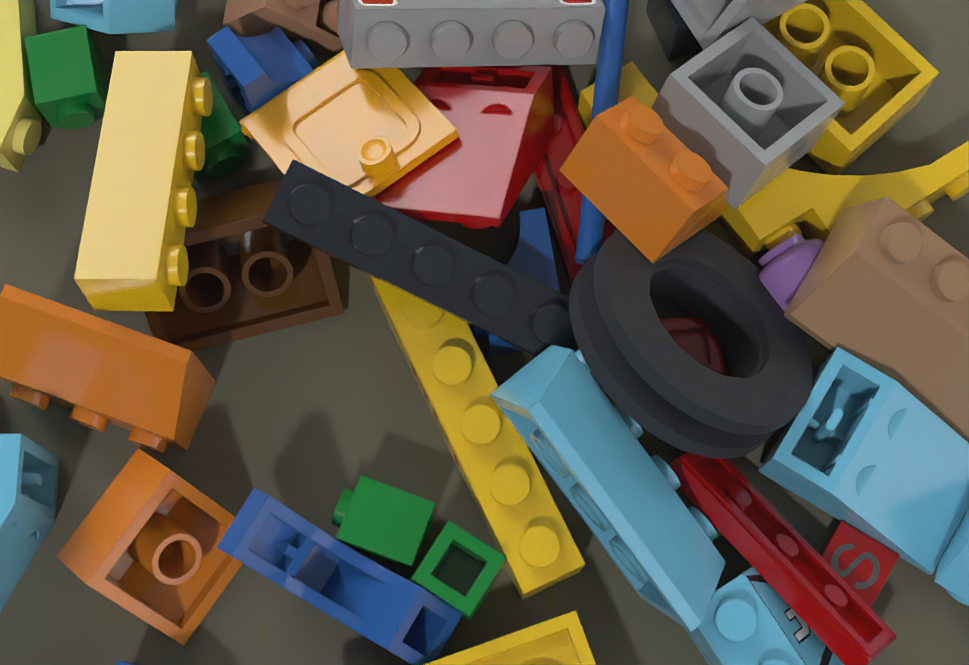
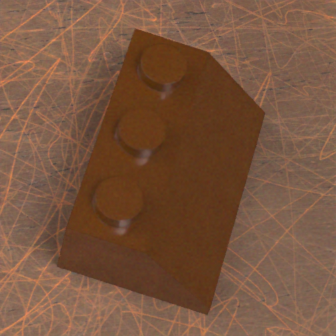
M282 179L197 200L196 222L193 227H186L183 244L188 254V278L184 286H177L174 311H144L154 338L190 351H197L344 313L331 256L262 223Z

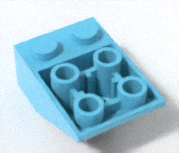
M839 347L819 366L813 376L812 389L806 405L794 418L785 424L758 472L839 521H844L898 553L900 558L928 575L933 574L969 508V443L896 380Z
M0 434V613L56 519L60 457L22 434Z

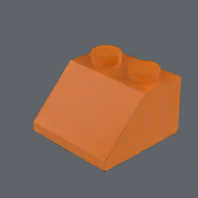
M634 96L596 115L559 169L652 264L719 218L727 208L729 188L712 172L709 164L701 156L691 152L663 125L660 116L655 111L643 105Z
M139 448L56 556L86 585L183 646L243 564L217 548L236 517Z

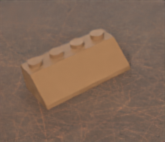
M889 197L845 208L783 316L832 352L839 347L896 380L969 443V259Z

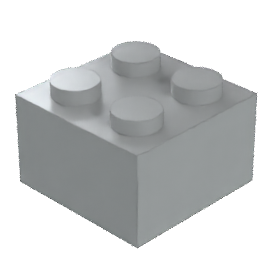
M750 17L670 73L651 109L660 116L663 125L691 152L698 154L709 164L712 172L729 188L727 203L736 210L809 152L840 112L845 102L757 20Z

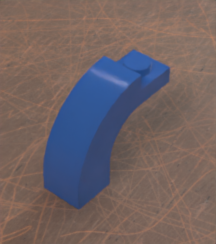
M256 488L252 490L217 546L218 549L411 665H424L437 660L462 616L461 613L424 588L363 556L319 529L270 495Z

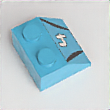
M750 567L714 591L703 622L697 628L690 632L684 627L708 665H844L753 567Z

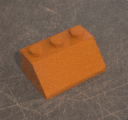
M5 284L0 294V379L12 386L9 397L43 411H46L50 401L70 408L71 411L68 419L99 432H105L108 423L130 430L131 432L127 439L129 442L159 454H164L168 445L184 451L188 450L216 384V380L193 351Z

